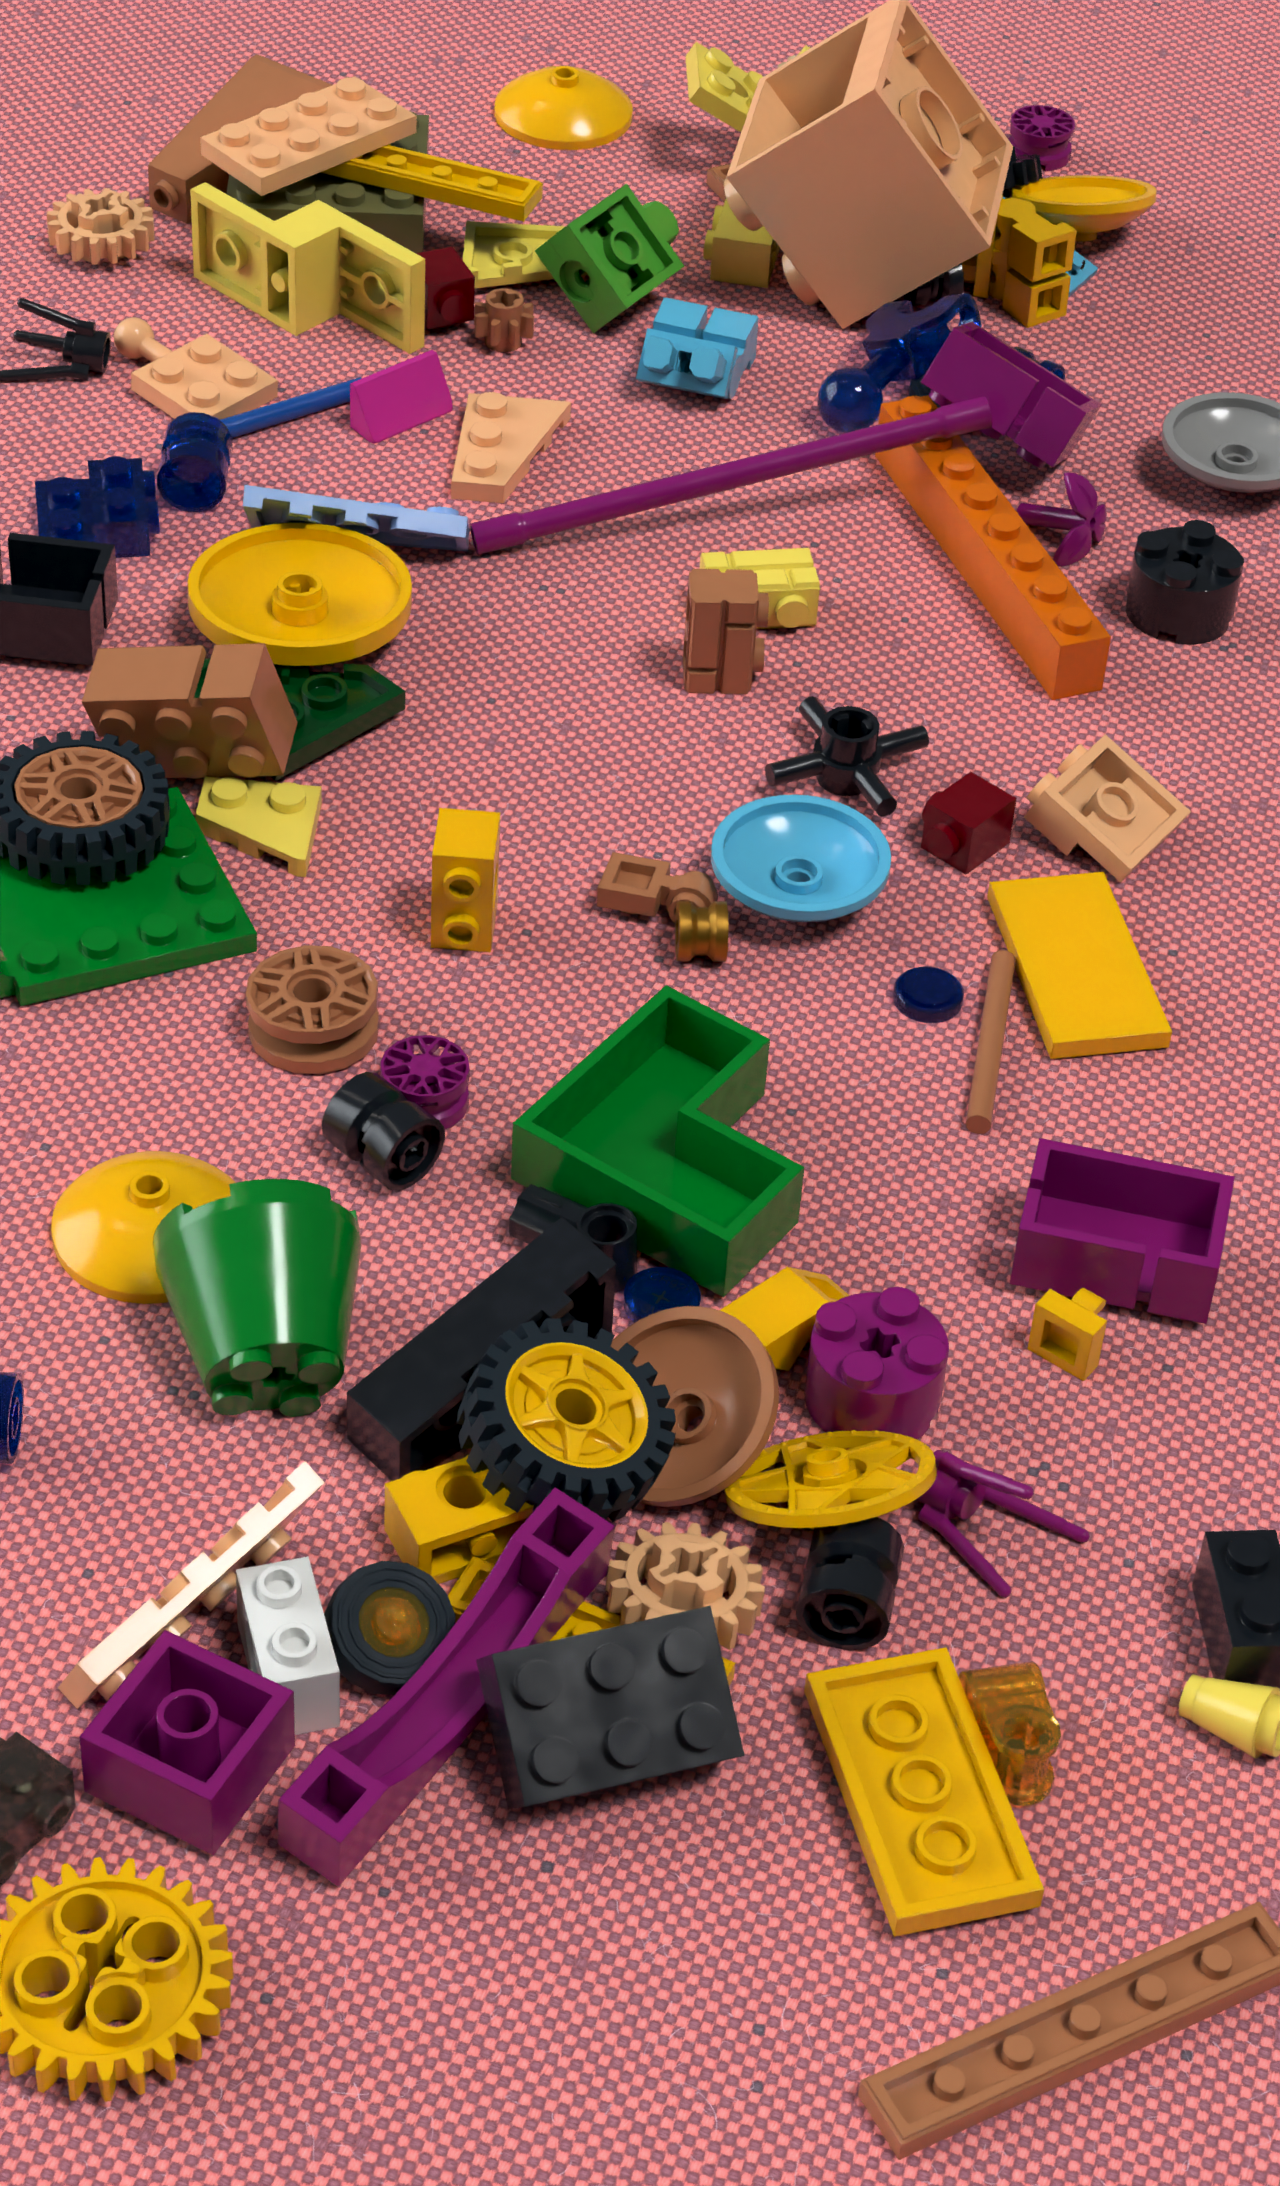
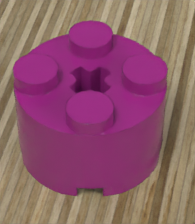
M890 1287L883 1292L853 1294L836 1302L823 1304L817 1310L812 1329L804 1393L806 1406L813 1420L825 1432L877 1430L898 1433L915 1439L921 1438L930 1428V1421L938 1413L942 1398L949 1355V1342L943 1326L929 1310L920 1305V1299L915 1292L903 1287Z

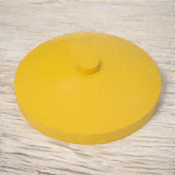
M317 523L271 524L232 534L210 546L197 558L189 572L187 582L190 616L196 627L216 645L265 643L273 664L286 666L333 664L369 654L390 642L400 633L409 619L412 606L411 576L408 568L395 552L381 542L362 533L342 527Z

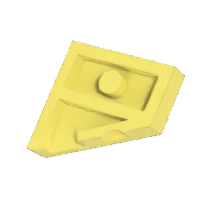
M205 776L196 810V821L205 836L218 842L231 843L239 851L257 859L265 851L287 861L288 873L297 877H306L322 805L321 786L299 785L292 782L276 783L242 780L234 777L219 778Z

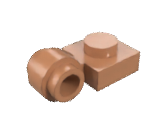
M612 852L597 887V907L619 910L627 914L655 917L659 906L666 905L669 917L675 923L677 901H691L695 907H709L714 901L718 900V892L713 880L703 872L690 871L681 876H670L671 862Z

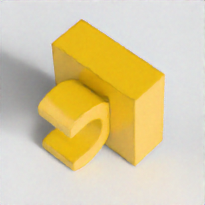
M1081 1288L1071 1300L1049 1289L1035 1304L1027 1350L1078 1379L1085 1381L1099 1364L1107 1320L1097 1314L1106 1305V1300L1085 1288Z

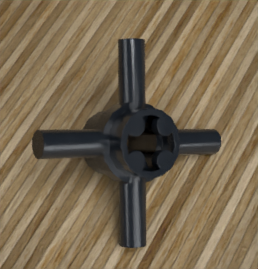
M812 696L804 699L799 706V712L818 735V738L815 740L813 753L767 764L765 766V776L769 785L773 787L816 776L819 785L830 793L841 796L863 794L879 816L884 817L893 813L897 807V801L876 775L880 771L881 759L927 748L929 736L925 727L920 725L878 736L880 724L877 717L871 712L852 706L837 707L828 712L817 697Z

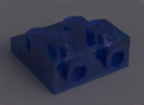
M114 456L104 460H89L88 479L58 477L47 481H35L39 536L115 544L116 558L150 556L149 534H160L158 502L156 501L154 470H143L142 458L126 459Z

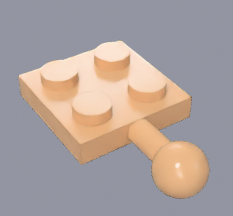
M136 317L124 319L117 325L114 331L115 347L123 356L131 359L145 357L151 361V363L131 373V390L189 429L256 409L278 397V380L208 334L171 351L155 340L151 326L143 319Z

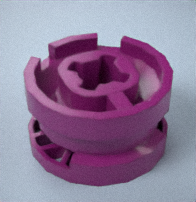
M1044 105L1024 106L1017 109L1011 115V136L1008 140L1012 146H1015L1016 156L1023 154L1040 155L1041 165H1045V171L1057 170L1066 166L1070 161L1072 145L1068 139L1074 134L1075 120L1070 114L1055 107Z
M421 1035L397 1041L385 1051L380 1062V1075L400 1090L407 1098V1101L417 1103L438 1119L444 1126V1130L453 1127L464 1118L469 1106L468 1083L470 1068L468 1056L460 1046L445 1038ZM413 1045H418L423 1054H414ZM439 1047L445 1048L440 1056L433 1054Z

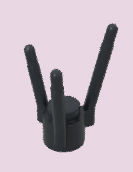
M20 298L17 301L18 307L75 330V332L67 331L65 338L16 330L13 337L18 341L63 349V361L70 362L71 365L0 371V381L63 377L88 380L90 371L105 373L111 348L110 332L96 330V322L78 320L24 298Z

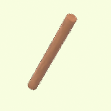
M1006 950L996 951L991 957L966 1119L967 1129L975 1134L988 1132L992 1124L1015 967V956Z

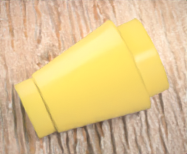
M1195 1674L1188 1679L1179 1703V1715L1181 1717L1192 1720L1196 1725L1218 1736L1253 1758H1259L1262 1753L1275 1758L1280 1755V1689L1278 1687L1210 1677L1203 1678Z

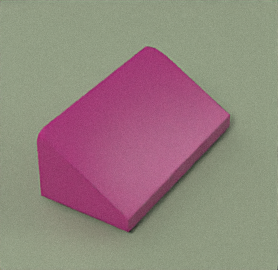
M434 350L427 351L350 383V428L373 444L453 410L452 398L438 354Z

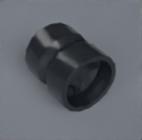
M373 1072L356 1075L343 1084L329 1102L321 1124L323 1136L351 1160L360 1161V1165L365 1171L389 1190L396 1191L411 1187L427 1174L438 1159L445 1141L444 1126L438 1119L417 1103L407 1101V1098L400 1090L378 1073Z
M874 1517L849 1524L814 1528L806 1563L807 1571L803 1578L796 1610L799 1626L811 1638L826 1646L843 1650H861L877 1645L886 1637L894 1605V1589L899 1578L904 1552L901 1535L890 1523L879 1517Z

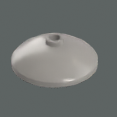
M1209 393L1182 401L1166 415L1161 434L1164 450L1170 459L1190 477L1206 485L1232 492L1258 493L1280 489V403L1244 393Z

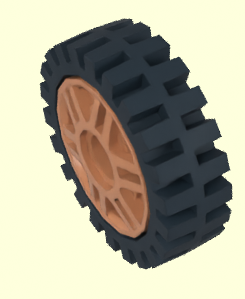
M70 731L56 733V742L51 743L46 736L33 739V750L22 744L13 749V758L5 755L0 760V855L3 859L9 857L10 865L18 871L27 867L28 875L39 880L47 872H50L51 883L65 885L68 876H76L77 885H90L91 875H98L101 882L105 883L115 880V870L117 869L125 876L137 872V862L145 866L154 860V851L161 852L164 847L165 837H168L170 817L168 781L161 763L156 764L155 756L148 750L140 753L138 744L128 740L119 747V737L107 733L101 741H95V732L81 731L80 740H72Z

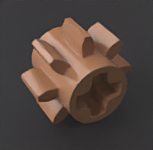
M500 288L490 291L486 295V303H475L474 336L476 338L485 337L486 346L497 352H512L519 349L522 345V337H534L533 303L524 304L522 294L513 289Z

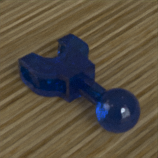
M969 293L947 295L933 305L914 312L912 303L909 300L888 302L882 305L866 321V329L869 335L862 341L869 361L861 369L845 367L832 372L826 377L819 388L817 405L824 422L832 429L841 433H848L872 426L880 415V406L883 403L882 389L889 382L919 379L928 371L951 333L947 323L958 312L960 314L958 326L974 322L982 327L980 313L973 297Z

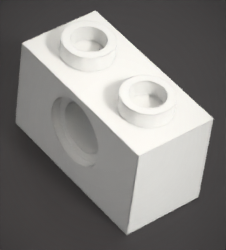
M309 1557L236 1569L237 1622L248 1669L294 1691L295 1735L340 1727V1672Z

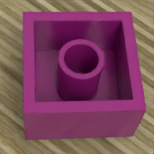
M164 1630L79 1736L84 1792L214 1856L295 1747L294 1691Z

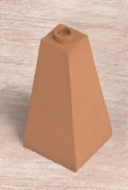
M256 54L252 56L148 164L150 207L186 224L191 223L190 189L206 182L227 194L229 180L227 172L201 155L200 137L218 131L226 124L238 123L260 114L264 109L276 108L298 99L305 93L316 92L332 86V84Z

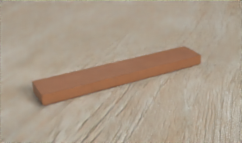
M1256 1902L860 2080L858 2096L894 2154L900 2160L1279 1986L1280 1929L1262 1904Z

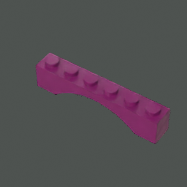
M555 1487L511 1536L498 1561L469 1606L420 1669L369 1719L347 1735L326 1745L279 1798L278 1845L339 1887L486 1716L487 1709L476 1660L490 1654L550 1641L608 1573L615 1526Z

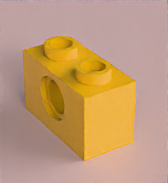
M439 808L432 852L431 948L491 952L498 905L501 812Z
M468 1456L424 1471H413L400 1479L385 1483L384 1530L402 1563H408L430 1574L438 1584L459 1578L473 1556L495 1565L511 1536L532 1514L534 1507L525 1502L517 1513L504 1505L510 1492L503 1488L495 1495H492L482 1485L489 1470L473 1473L467 1463Z

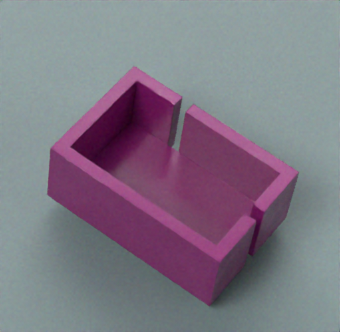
M969 322L952 329L921 380L922 384L932 389L928 396L940 406L985 396L991 410L992 427L979 431L996 440H999L1001 435L1010 437L1014 440V443L1019 445L1016 453L1027 462L1039 468H1043L1045 463L1054 467L1069 458L1102 405L974 322Z
M1039 1138L1019 1226L1009 1284L1046 1292L1052 1289L1061 1295L1071 1297L1081 1288H1085L1105 1299L1106 1304L1134 1309L1136 1300L1149 1303L1147 1312L1207 1324L1220 1268L1235 1176Z

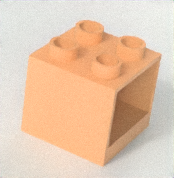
M889 0L759 79L724 181V192L732 212L742 225L752 231H756L764 226L784 252L782 257L783 271L796 296L810 306L821 301L841 328L844 329L990 248L1013 146L908 0Z

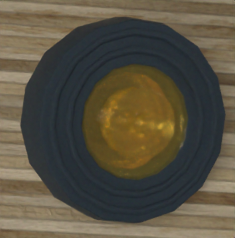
M380 1561L356 1569L335 1589L324 1612L339 1672L350 1683L372 1694L395 1695L420 1669L455 1625V1613L444 1589L430 1574L402 1562Z

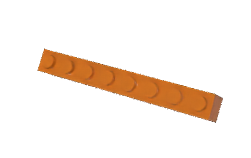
M928 395L908 396L902 400L881 403L878 425L932 412L938 407ZM960 436L950 438L939 437L875 453L877 460L1052 700L1102 690L1111 641L1110 634Z

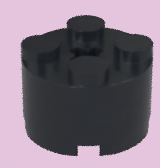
M1201 520L1188 521L1183 527H1170L1141 533L1137 537L1127 591L1126 614L1129 620L1140 631L1157 639L1159 631L1176 635L1175 643L1203 644L1220 638L1228 630L1229 622L1235 612L1243 571V556L1230 542L1215 534L1216 529L1212 524Z

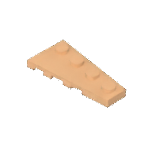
M304 1461L285 1478L284 1483L264 1507L258 1502L213 1546L211 1549L213 1553L210 1556L202 1552L161 1591L162 1597L156 1601L154 1598H150L79 1661L58 1686V1689L77 1710L97 1692L108 1701L136 1665L133 1661L151 1647L164 1630L182 1637L192 1627L185 1616L202 1602L209 1611H212L236 1590V1569H240L250 1559L257 1566L266 1564L292 1540L284 1530L285 1527L325 1482Z

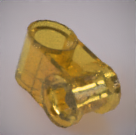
M1034 1661L961 1671L958 1677L1009 1803L1016 1806H1030L1043 1801L1050 1794L1053 1787L1054 1772L1050 1757L1058 1749L1061 1732L1060 1725L1056 1721L1048 1701L1045 1683L1038 1665Z

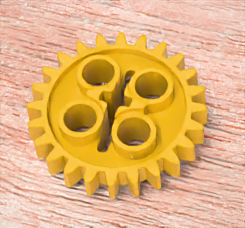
M95 1857L91 1865L90 1876L79 1878L70 1864L65 1863L61 1867L62 1884L52 1887L37 1875L31 1878L33 1900L30 1902L9 1894L5 1898L8 1921L0 1919V2054L8 2052L9 2069L13 2077L24 2074L36 2066L38 2091L44 2093L61 2077L68 2081L70 2100L77 2101L83 2093L87 2082L98 2083L100 2094L104 2102L112 2100L116 2081L127 2079L133 2090L138 2095L145 2094L146 2072L155 2069L162 2077L173 2081L176 2079L175 2055L177 2053L195 2061H199L202 2058L200 2034L218 2036L221 2032L220 2010L231 2007L230 1980L234 1979L232 1952L228 1951L226 1925L214 1924V1907L211 1900L193 1904L192 1882L187 1879L167 1890L165 1867L160 1865L145 1880L136 1878V1866L133 1858H127L118 1875H107L102 1858ZM133 1924L123 1937L122 1934L125 1931V1929L129 1925ZM85 1929H94V1930H97V1931H95V1932H93V1933H89V1934H78V1933H76V1932H78V1931H80V1930H85ZM160 1956L169 1958L163 1962L156 1963L146 1961ZM115 1962H116V1969L112 1968V1966H113V1964H114ZM89 1984L94 1986L91 1992ZM42 1992H61L53 1997H36V1995ZM83 2015L84 2019L82 2020L79 2027L76 2030L71 2031L77 2025V2023ZM125 2019L133 2021L119 2027L106 2025L114 2020Z

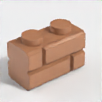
M693 568L689 572L682 661L684 690L688 693L714 694L716 690H719L722 694H748L751 691L753 672H763L764 638H756L757 627H767L769 598L768 593H758L757 573H754L753 570L727 569L725 573H721L719 569Z

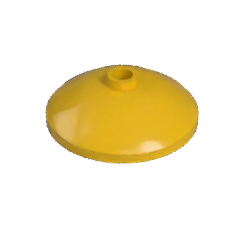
M551 66L520 75L504 86L496 96L494 114L499 126L510 136L522 142L547 149L582 150L608 144L624 135L632 123L633 107L629 97L609 79L578 67Z
M1096 175L1047 177L1039 179V181L1029 182L1026 185L1015 186L1012 189V198L1031 202L1036 208V213L1054 225L1065 222L1076 229L1075 241L1096 240L1097 232L1123 227L1147 212L1156 202L1157 195L1156 188L1143 181Z
M143 1151L109 1159L77 1177L65 1189L57 1201L51 1221L52 1242L56 1257L64 1270L76 1282L106 1298L138 1304L169 1302L158 1278L155 1266L153 1236L157 1226L172 1209L181 1203L190 1205L195 1209L206 1203L231 1196L229 1184L236 1182L219 1168L200 1159L180 1153Z

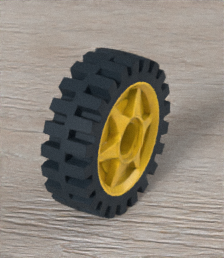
M546 1318L540 1328L532 1320L520 1324L515 1333L509 1329L500 1335L495 1344H491L475 1368L461 1398L462 1403L458 1410L457 1424L463 1425L458 1435L461 1449H471L467 1463L473 1473L489 1470L482 1485L492 1495H495L503 1488L510 1492L504 1505L518 1513L526 1502L534 1506L533 1513L556 1487L606 1520L609 1517L614 1522L624 1517L630 1508L634 1509L642 1501L662 1471L674 1445L676 1433L671 1432L676 1423L674 1409L666 1408L671 1398L665 1384L652 1386L658 1373L649 1362L639 1367L633 1364L639 1352L630 1344L626 1343L619 1351L610 1347L615 1336L614 1334L601 1328L593 1339L588 1337V1323L573 1320L566 1332H564L560 1318Z

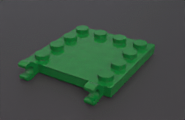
M178 787L168 789L170 805L168 837H165L164 847L161 852L154 851V860L145 866L137 862V872L125 876L117 869L115 870V880L102 883L98 875H91L90 885H77L76 876H68L65 885L51 883L50 872H47L41 880L28 875L27 867L18 871L10 865L9 857L3 859L0 855V998L15 995L20 1006H25L257 951V932Z

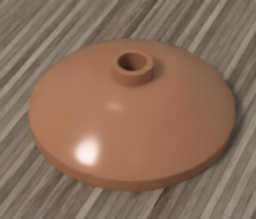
M701 1306L674 1307L638 1320L616 1336L610 1347L619 1351L628 1343L639 1352L633 1363L636 1367L647 1362L653 1366L658 1374L652 1386L665 1384L671 1397L666 1408L674 1409L676 1423L671 1431L676 1433L669 1457L653 1486L640 1503L672 1507L707 1499L724 1490L740 1478L758 1458L771 1435L779 1405V1385L774 1363L764 1344L751 1329L737 1318L713 1308ZM703 1416V1420L698 1427L692 1431H687L689 1423L694 1418Z

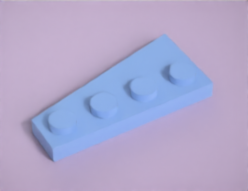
M244 485L243 509L251 528L280 523H317L353 530L367 535L384 545L466 552L469 550L470 527L468 517L459 516V511L452 508L429 507L425 511L405 508L402 505L389 502L369 503Z

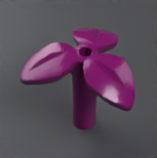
M1071 472L1064 473V482L1072 509L1021 503L1016 511L1026 525L1069 530L1053 557L1057 566H1068L1080 561L1090 552L1092 539L1100 543L1106 528L1107 511L1105 504L1097 506V492L1092 484L1084 476Z

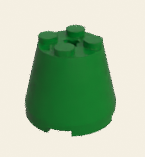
M260 1179L229 1184L231 1193L229 1197L206 1203L195 1209L185 1203L179 1204L161 1220L153 1236L155 1266L158 1278L206 1392L211 1397L213 1410L221 1415H238L248 1410L258 1411L279 1408L283 1415L290 1417L305 1416L317 1411L321 1406L320 1396L333 1389L344 1374L361 1253V1237L356 1210L348 1211L340 1204L332 1201L330 1188L290 1179Z

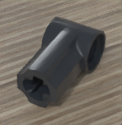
M530 1184L518 1196L515 1209L509 1218L510 1236L530 1244L563 1217L617 1263L615 1292L627 1288L634 1282L637 1277V1219L632 1211L614 1203H601L588 1208L546 1188L537 1187L533 1184Z

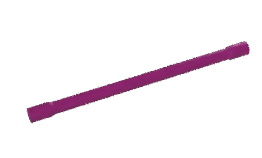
M985 396L941 406L932 412L525 513L514 512L469 524L470 533L476 554L489 553L521 545L527 540L939 437L950 438L991 428V410Z

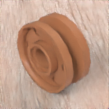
M304 945L279 951L259 963L248 977L246 989V1006L250 1013L248 1036L255 1052L272 1066L297 1074H324L351 1066L366 1057L378 1039L379 1012L376 1008L378 981L367 963L351 952L332 946Z

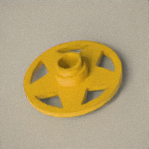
M877 1430L829 1431L827 1433L805 1435L804 1437L781 1442L763 1449L752 1466L724 1490L729 1508L746 1520L768 1526L811 1528L814 1530L816 1527L837 1526L867 1520L892 1512L913 1502L933 1485L937 1476V1468L933 1451L925 1443L915 1438ZM910 1458L916 1461L919 1466L916 1474L896 1469ZM783 1461L784 1467L761 1472L767 1469L768 1467ZM788 1502V1509L760 1503Z

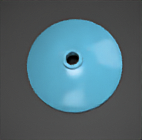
M778 795L749 802L737 808L723 819L712 839L711 864L716 878L724 889L747 907L776 919L793 922H821L853 913L871 903L882 892L890 874L891 850L881 830L865 815L847 805L816 796Z

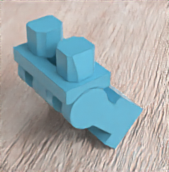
M664 297L653 321V329L647 328L636 379L641 382L708 396L733 399L745 368L750 369L756 358L759 316L714 308L707 323L708 306Z

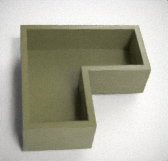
M412 112L416 115V133L388 145L429 155V115H417ZM321 172L261 196L229 174L227 195L273 221L316 200H320L414 253H420L424 250L427 198Z

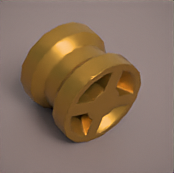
M677 901L675 917V952L677 961H690L695 955L708 956L713 962H726L729 930L727 901H714L709 907H695L691 901Z

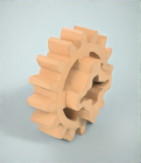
M105 188L101 194H94L90 189H84V194H67L66 203L55 201L53 203V211H47L49 244L57 246V253L59 255L71 252L72 261L75 262L83 259L91 262L92 265H97L100 259L107 258L112 264H117L118 258H136V250H149V241H154L155 239L152 207H145L143 198L130 200L129 192L127 191L118 193L110 190V188Z
M670 1522L662 1523L660 1536L654 1537L650 1532L641 1528L636 1531L634 1545L620 1542L617 1545L616 1558L609 1562L605 1589V1591L609 1592L607 1609L611 1613H621L619 1625L621 1626L711 1606L719 1644L730 1650L735 1647L737 1632L750 1636L754 1630L756 1616L761 1614L765 1586L761 1585L763 1569L761 1565L748 1564L750 1549L746 1545L732 1549L727 1548L726 1540L728 1533L720 1531L711 1538L701 1536V1528L698 1523H692L687 1533H677ZM645 1578L647 1584L641 1586L640 1580ZM728 1591L730 1597L726 1600L723 1597V1593Z

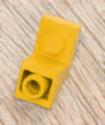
M785 1267L719 1311L737 1318L754 1332L769 1352L775 1369L789 1371L812 1334L817 1310L823 1304L836 1302L850 1295L825 1274Z

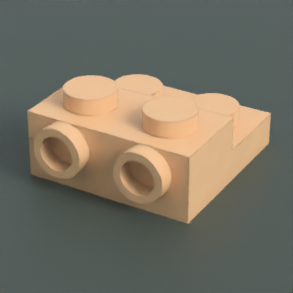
M1105 734L1089 750L1079 744L1058 767L1057 770L1061 773L1058 778L1049 772L1036 784L1026 797L1033 805L1024 818L1066 856L1080 845L1121 883L1182 824L1191 811Z

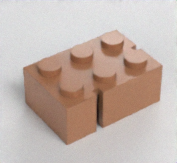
M265 643L214 645L199 698H194L207 654L203 645L98 648L82 698V704L98 737H104L106 733L119 737V747L130 740L139 745L140 753L148 750L155 756L156 764L161 763L165 770L166 778L197 779L205 776H242L249 778L256 776H284L298 721Z

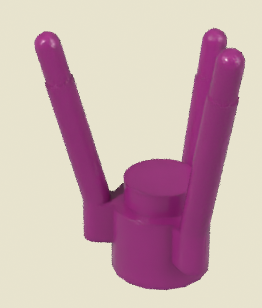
M936 1450L933 1452L937 1476L933 1485L916 1499L924 1504L918 1519L937 1530L1000 1597L1007 1598L1010 1596L1011 1587L949 1519H953L956 1516L963 1520L970 1518L977 1511L983 1499L1078 1542L1085 1543L1089 1540L1090 1534L1086 1529L1023 1500L1030 1499L1034 1495V1490L1029 1485L967 1463L948 1451Z

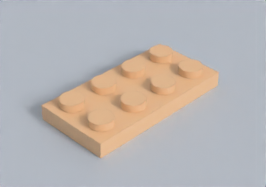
M348 77L339 80L337 84L316 92L305 93L294 101L276 108L264 109L256 116L238 123L226 124L220 130L200 137L201 155L263 196L415 134L416 115L396 103L393 99L388 98L369 86L363 80L357 77Z

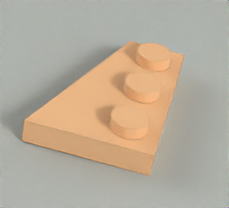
M496 392L469 393L451 480V499L504 503L530 471V461L538 451L544 453L552 443V433L556 428H564L571 418V402L510 397Z

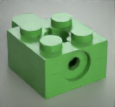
M627 183L569 223L535 250L592 333L602 328L684 267V264L670 246L679 233L678 223L672 211L659 201L649 202L642 206ZM585 272L589 276V279L586 281L581 277Z

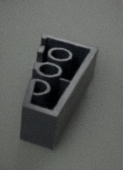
M561 1217L347 1392V1439L391 1481L400 1479L413 1471L431 1469L462 1449L458 1435L463 1425L457 1424V1417L462 1403L461 1398L475 1368L491 1344L494 1345L499 1336L509 1329L515 1333L520 1324L534 1320L537 1327L540 1328L546 1318H560L564 1332H566L573 1320L588 1323V1337L593 1339L601 1328L612 1333L617 1263Z

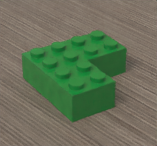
M665 985L513 1122L511 1179L526 1188L530 1184L537 1187L541 1186L588 1208L601 1203H614L626 1207L633 1212L637 1219V1250L724 1298L799 1220L805 1167L731 1128L765 1095L770 1039Z

